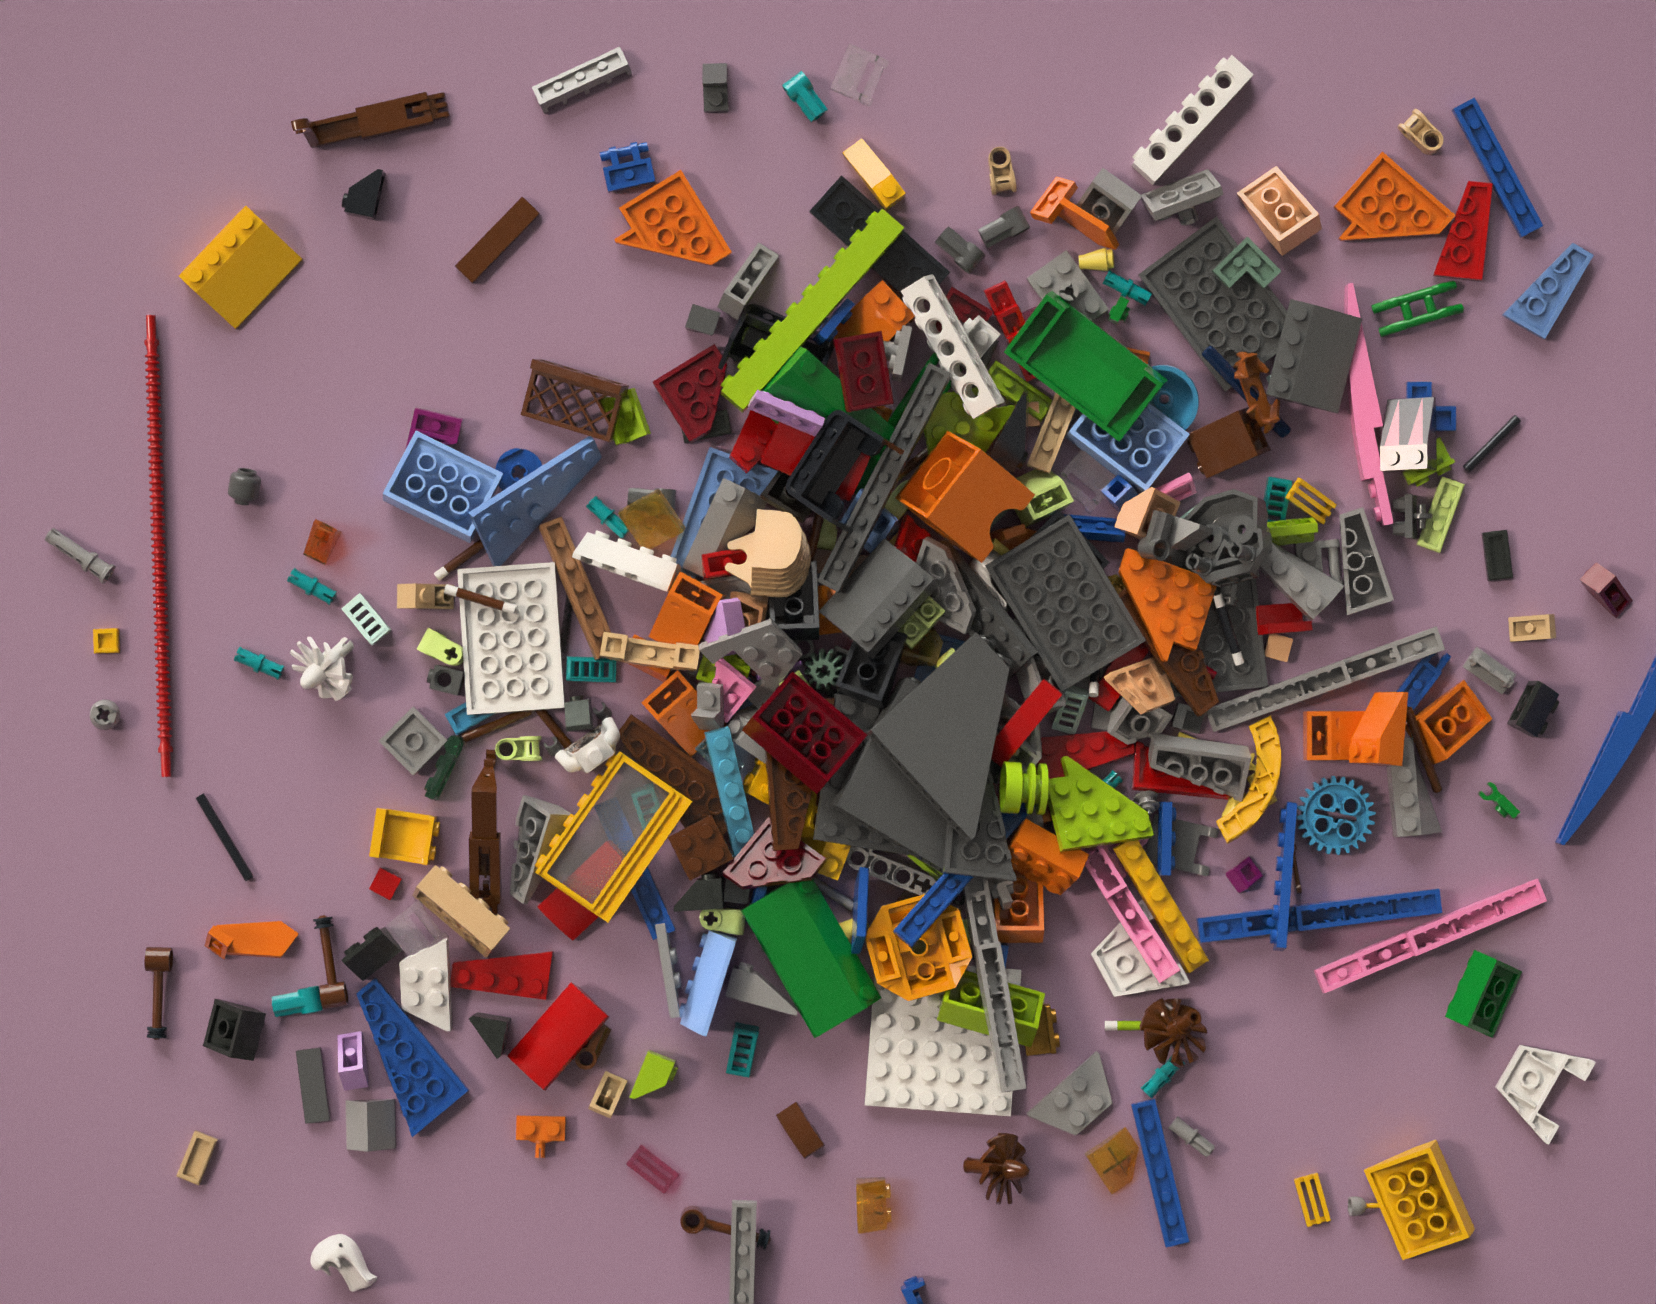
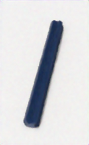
M1208 346L1202 352V356L1246 401L1239 379H1234V372L1236 370L1214 347ZM1250 387L1251 396L1258 401L1259 394ZM1279 416L1280 420L1275 423L1273 430L1280 437L1284 438L1290 433L1291 428Z

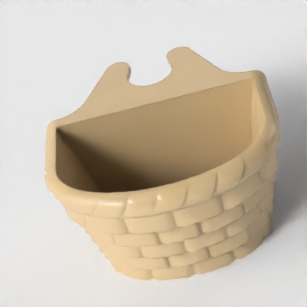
M757 509L755 531L752 534L729 541L727 544L729 550H742L747 555L745 563L740 565L727 563L725 570L748 583L751 588V595L789 597L806 580L811 564L810 546L798 521L788 512Z

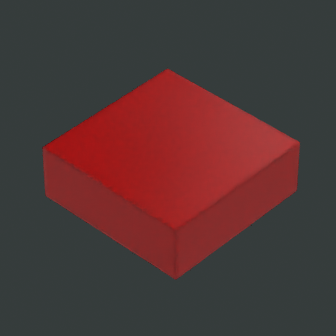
M380 867L369 890L391 900L402 878Z

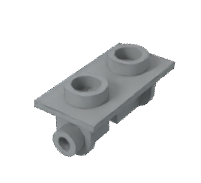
M1478 647L1474 649L1462 666L1502 695L1514 683L1513 679L1516 676L1515 673Z

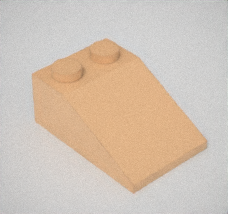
M1277 166L1237 193V196L1268 241L1282 256L1322 229L1319 213Z

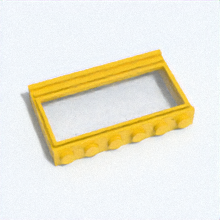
M620 751L617 755L614 754L607 760L605 766L608 768L603 776L598 773L591 783L594 789L589 796L584 794L579 800L577 806L580 809L575 816L573 814L568 816L563 824L566 829L562 835L556 834L548 845L552 848L548 855L542 854L534 865L538 868L535 873L607 923H609L692 803L690 799Z

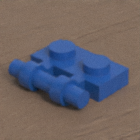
M633 142L630 143V146L617 149L614 146L610 147L607 151L600 152L601 161L611 160L612 166L603 168L608 193L656 182L651 158L641 159L640 153L649 151L647 142L639 144ZM633 156L634 161L619 164L618 158Z

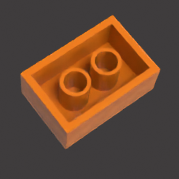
M1025 819L1006 840L1008 850L1011 853L1013 870L1024 874L1027 879L1038 882L1045 886L1048 891L1060 896L1079 879L1089 857V854L1081 849L1060 852L1056 835L1028 819Z

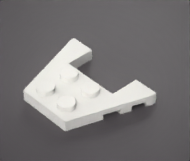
M1143 899L1140 900L1138 904L1148 920L1154 919ZM1121 923L1091 953L1113 997L1182 986L1190 983L1179 963L1177 965L1180 968V972L1159 984Z
M1519 1045L1495 1087L1542 1141L1549 1145L1559 1125L1538 1114L1539 1109L1562 1069L1586 1081L1596 1062L1591 1059Z

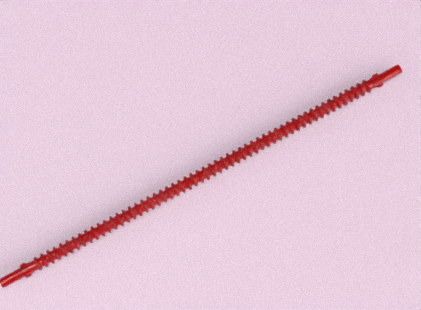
M146 315L147 339L144 340V345L147 349L145 358H148V361L145 364L148 365V368L145 371L148 372V375L145 378L148 379L146 386L149 387L146 390V393H149V396L146 397L149 400V404H146V406L149 407L147 414L150 415L147 418V421H150V425H147V428H150V432H147L150 435V439L147 441L150 442L148 449H151V453H148V456H151V460L148 461V463H151V467L148 469L151 470L149 477L152 478V481H149V484L152 485V488L149 489L152 495L149 498L152 499L150 505L153 506V509L150 510L153 513V516L150 517L153 523L150 526L153 527L151 533L154 535L151 538L154 541V544L151 545L154 551L151 554L154 555L152 562L155 563L152 566V569H155V572L152 573L155 576V580H152L155 583V587L152 589L155 590L153 597H156V601H153V604H156V608H153L156 611V615L153 617L156 618L154 625L157 626V629H154V632H157V636L154 639H157V643L154 645L157 646L155 653L158 654V657L155 658L158 661V664L155 665L158 671L155 674L158 675L156 681L159 683L156 686L159 689V692L156 693L159 696V699L156 700L159 703V707L156 709L160 711L157 714V717H160V720L157 721V724H160V728H157L160 731V735L157 737L160 738L158 753H161V777H171L170 752H173V747L170 743L172 735L169 732L172 728L169 727V724L172 721L169 720V717L172 714L169 713V710L172 707L168 705L171 702V699H168V696L171 695V692H168V688H171L168 685V681L171 679L168 678L170 671L167 670L170 667V664H167V660H170V657H167V653L170 651L167 650L169 643L166 642L169 639V636H166V632L169 631V629H166V625L169 622H166L168 615L165 613L168 611V608L165 607V604L168 603L165 597L168 594L165 593L167 587L164 585L167 582L164 579V576L167 575L164 572V569L167 568L164 562L167 559L163 557L166 554V551H163V548L166 547L163 544V541L166 540L163 537V533L166 531L163 530L165 523L162 520L165 519V516H162V512H165V509H162V505L165 503L162 502L164 495L161 494L164 491V488H161V484H164V481H161V477L164 476L161 474V470L164 468L160 465L163 463V460L160 459V456H163V453L160 452V449L163 448L160 442L163 440L159 437L162 435V432L159 431V428L162 427L159 424V421L162 420L159 414L162 411L159 410L161 404L158 403V400L161 399L158 396V393L161 392L158 386L161 383L158 382L160 375L157 374L160 371L157 368V365L160 364L157 358L160 355L157 354L159 340L156 339V315Z

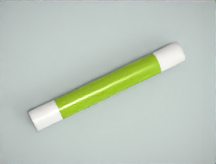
M1105 1021V1031H1139L1141 1021Z

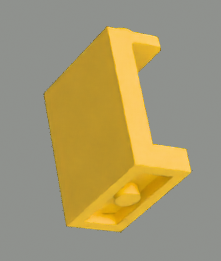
M376 808L369 857L430 865V860L434 861L436 855V846H433L434 836L438 837L440 822H436L437 816Z

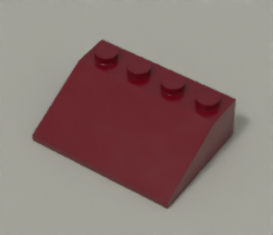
M793 671L742 729L744 733L816 794L819 793L867 736L865 732Z

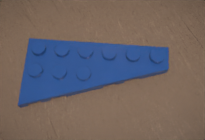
M374 978L356 995L413 1137L469 1091V1089L379 980Z

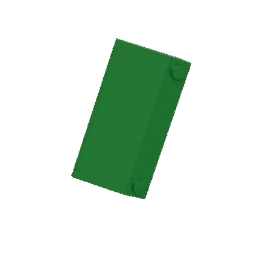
M1053 291L1045 295L1004 351L1010 358L1119 442L1168 381Z
M801 346L762 389V391L768 392L778 399L790 401L802 409L816 412L819 416L825 418L824 422L833 411L841 410L887 440H890L895 430L872 408L846 412L841 380L807 349ZM884 445L879 454L870 457L854 492L856 495L860 489L865 488L886 445Z
M814 879L783 884L741 910L814 1038L881 999L879 992L857 954L851 953V944Z

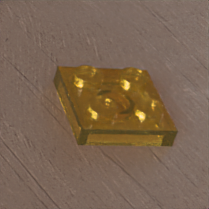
M660 489L627 505L618 512V515L639 546L652 549L679 535L686 528Z

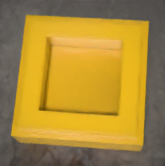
M119 628L93 629L94 654L120 653Z

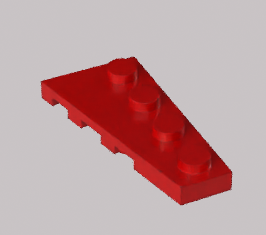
M1467 182L1433 276L1482 281L1493 183Z
M1108 731L1042 737V758L1038 761V764H1047L1049 779L1065 777L1061 759L1064 756H1068L1089 771L1103 764L1106 765L1134 755V743L1127 745L1109 734Z
M1138 741L1134 744L1132 790H1150L1157 793L1229 800V795H1221L1214 792L1211 788L1203 785L1198 786L1185 778H1177L1151 768L1148 759L1149 747L1144 746L1143 743Z
M553 951L453 962L450 978L451 987L546 1000Z

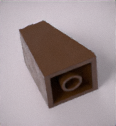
M1249 407L1231 413L1189 433L1188 446L1193 453L1195 452L1198 458L1197 466L1199 471L1206 476V479L1271 451L1262 429L1254 427L1257 421L1250 419L1246 411Z

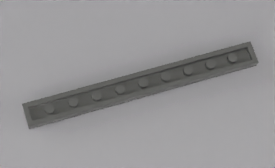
M931 363L928 364L889 440L904 450V453L901 455L888 446L884 449L846 523L847 526L853 529V532L850 534L845 530L842 531L817 580L820 584L838 593L842 591L951 379V373Z

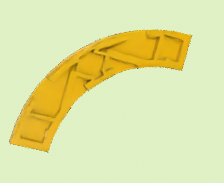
M1271 716L1249 726L1256 746L1257 764L1248 793L1242 802L1231 812L1216 821L1227 844L1238 839L1258 822L1267 810L1276 792L1281 771V748L1277 729Z

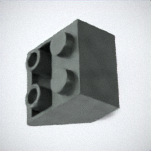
M378 926L373 928L363 936L365 941L362 944L359 942L354 943L344 951L346 956L341 961L362 981L366 980L403 950L386 926L381 929Z

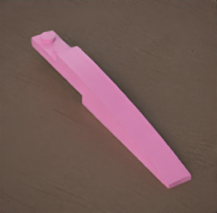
M1350 283L1345 286V314L1361 318L1354 283ZM1361 322L1347 377L1348 400L1361 481L1371 479V484H1368L1369 494L1371 498H1375L1374 518L1376 522H1380L1381 527L1393 524V518L1383 471H1380V455L1374 429L1382 427L1383 422Z
M1096 846L1081 849L1089 854L1085 868L1159 984L1180 972V968L1140 908L1103 847Z
M1537 878L1362 948L1349 956L1315 969L1314 973L1322 993H1327L1412 956H1418L1546 902L1547 899Z

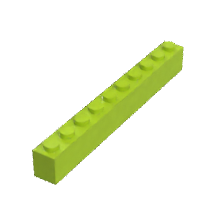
M881 209L879 213L874 211L865 222L868 225L863 231L858 229L849 239L852 243L846 250L842 247L833 257L836 260L830 268L826 265L817 275L820 278L814 286L810 283L801 293L803 299L798 304L793 302L785 313L788 316L782 322L777 320L769 330L772 334L766 340L761 338L753 348L756 352L750 358L746 356L738 364L737 368L739 371L734 377L729 375L720 385L723 387L721 395L742 413L748 408L757 390L762 391L794 352L804 345L903 233L904 227L884 209Z

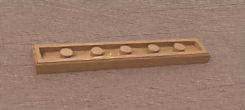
M559 517L543 523L538 528L553 562H555L556 570L594 659L603 658L600 657L603 633H611L581 561L572 558L576 549L563 518Z

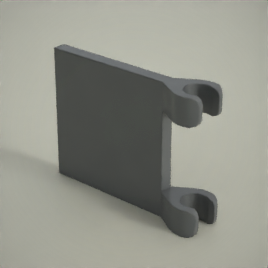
M1155 814L1152 824L1154 835L1149 838L1146 854L1153 864H1157L1158 815ZM1176 819L1175 822H1172V831H1175L1176 841L1171 851V856L1175 857V869L1208 876L1210 868L1195 864L1194 859L1200 835L1217 838L1218 829Z

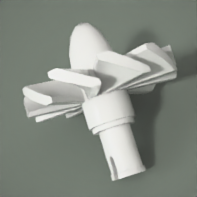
M311 637L307 639L312 650L299 641L297 646L303 655L293 650L290 651V654L306 665H292L293 670L303 674L300 679L302 688L307 690L312 688L318 689L319 697L321 698L333 697L335 701L343 698L352 689L350 685L353 676L350 673H346L344 657L354 649L353 643L349 641L345 645L348 638L344 637L337 645L330 649L329 645L324 642V652L322 653Z

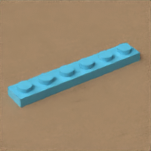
M726 726L704 732L730 845L735 858L754 835L730 728Z

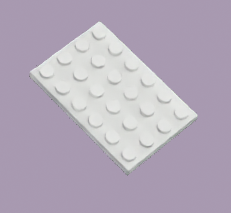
M555 562L457 569L459 588L517 605L515 614H510L459 598L467 715L564 708L565 698Z

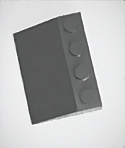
M1290 299L1266 396L1338 414L1362 318Z
M883 539L847 579L840 593L835 592L819 610V613L873 659L938 587V584L917 563Z

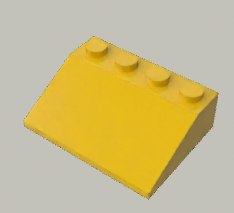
M245 206L184 269L179 277L231 326L237 329L303 259L252 210Z
M1437 1140L1413 1147L1364 1169L1402 1260L1467 1239L1474 1232V1225Z

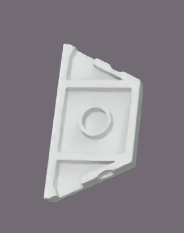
M443 939L439 943L426 947L399 962L401 1007L403 1010L445 1031H451L452 1006L449 940Z

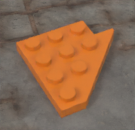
M1384 152L1378 155L1333 207L1351 223L1338 238L1340 241L1438 235L1455 217L1453 212Z
M681 170L619 207L631 229L615 238L616 244L713 266L732 254L729 246Z
M1125 549L1118 573L1161 661H1168L1173 644L1195 651L1216 586L1206 583L1194 572L1164 561L1146 559L1141 557L1135 550Z

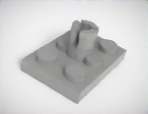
M1206 169L1141 194V200L1155 221L1168 219L1172 214L1178 212L1181 225H1190L1195 223L1194 220L1197 221L1199 219L1195 205L1203 202H1212L1224 194L1221 185L1211 172Z
M1067 250L1026 279L1041 301L1047 293L1053 291L1091 321H1094L1109 310Z
M903 325L902 331H896L894 342L883 341L886 359L890 361L888 371L889 374H892L893 381L901 382L912 333V327Z

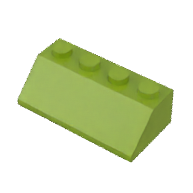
M965 971L955 989L944 991L937 1021L989 1035L977 974ZM1008 983L1018 1044L1031 1047L1038 1030L1045 993Z

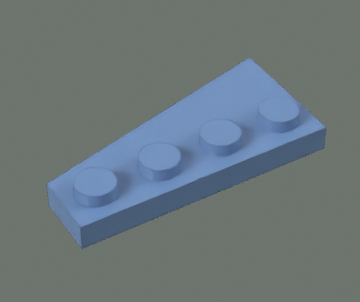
M1572 243L1501 316L1544 340L1594 255Z

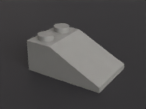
M740 962L739 966L734 965L725 997L797 1016L798 1009L795 1004L762 974L753 970L754 965Z

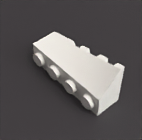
M597 530L595 535L587 532L572 555V558L668 593L682 566L676 564V558L663 554L662 558L653 556V550L642 546L640 550L631 548V542L619 538L617 542L608 540L610 535Z

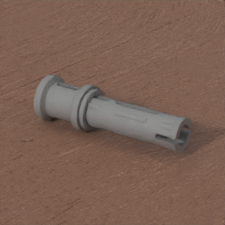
M52 528L45 537L46 542L78 562L84 572L89 571L98 577L102 584L106 583L112 576L115 565H109L101 560L96 552H88L55 528Z

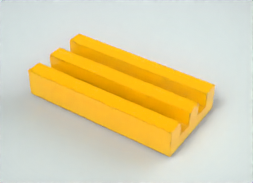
M1299 477L1285 497L1323 525L1326 522L1324 520L1326 516L1329 517L1331 514L1330 510L1337 505ZM1301 485L1307 491L1312 493L1314 496H1316L1318 499L1324 502L1326 506L1323 507L1322 505H1320L1318 502H1316L1314 499H1312L1310 496H1308L1306 493L1300 490L1299 486ZM1295 493L1321 511V514H1316L1293 497Z
M1318 1173L1293 1179L1306 1226L1310 1227L1314 1224L1331 1221ZM1312 1179L1314 1180L1320 1205L1324 1215L1321 1217L1319 1216L1316 1201L1310 1184V1180ZM1301 1182H1305L1314 1214V1219L1311 1220L1301 1188Z

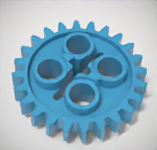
M1331 776L1330 783L1323 777L1321 778L1322 785L1320 786L1316 782H1312L1314 790L1305 788L1308 796L1307 798L1299 797L1304 804L1303 806H1297V809L1302 811V814L1297 815L1296 819L1303 822L1297 828L1306 830L1301 837L1306 838L1310 836L1308 845L1311 846L1317 843V851H1320L1325 846L1326 854H1330L1332 848H1334L1336 855H1340L1341 848L1346 853H1350V845L1358 849V840L1366 842L1363 834L1372 833L1367 826L1375 824L1374 821L1369 820V816L1375 815L1376 812L1369 811L1368 809L1374 803L1365 801L1370 794L1360 793L1363 788L1362 785L1354 788L1355 780L1351 779L1348 784H1345L1346 780L1343 776H1341L1339 782L1336 781L1335 776ZM1324 794L1330 795L1332 799L1331 805L1327 808L1322 807L1320 804V798ZM1348 799H1352L1356 804L1354 811L1350 813L1344 809V803ZM1337 808V813L1356 817L1357 820L1353 822L1337 818L1333 822V817L1315 814L1314 810L1335 812ZM1319 818H1324L1327 822V827L1324 831L1319 832L1315 828V822ZM1343 823H1348L1351 828L1350 834L1343 837L1339 833V827Z

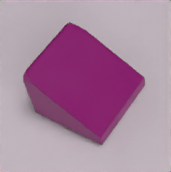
M1249 856L1225 873L1239 893L1248 889L1263 877Z

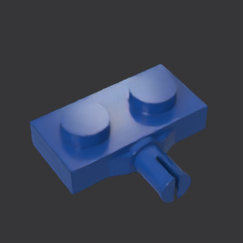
M845 299L834 313L820 325V330L812 340L818 345H821L825 340L830 342L838 333V330L835 329L841 322L844 325L853 313L850 310L855 304L850 299Z

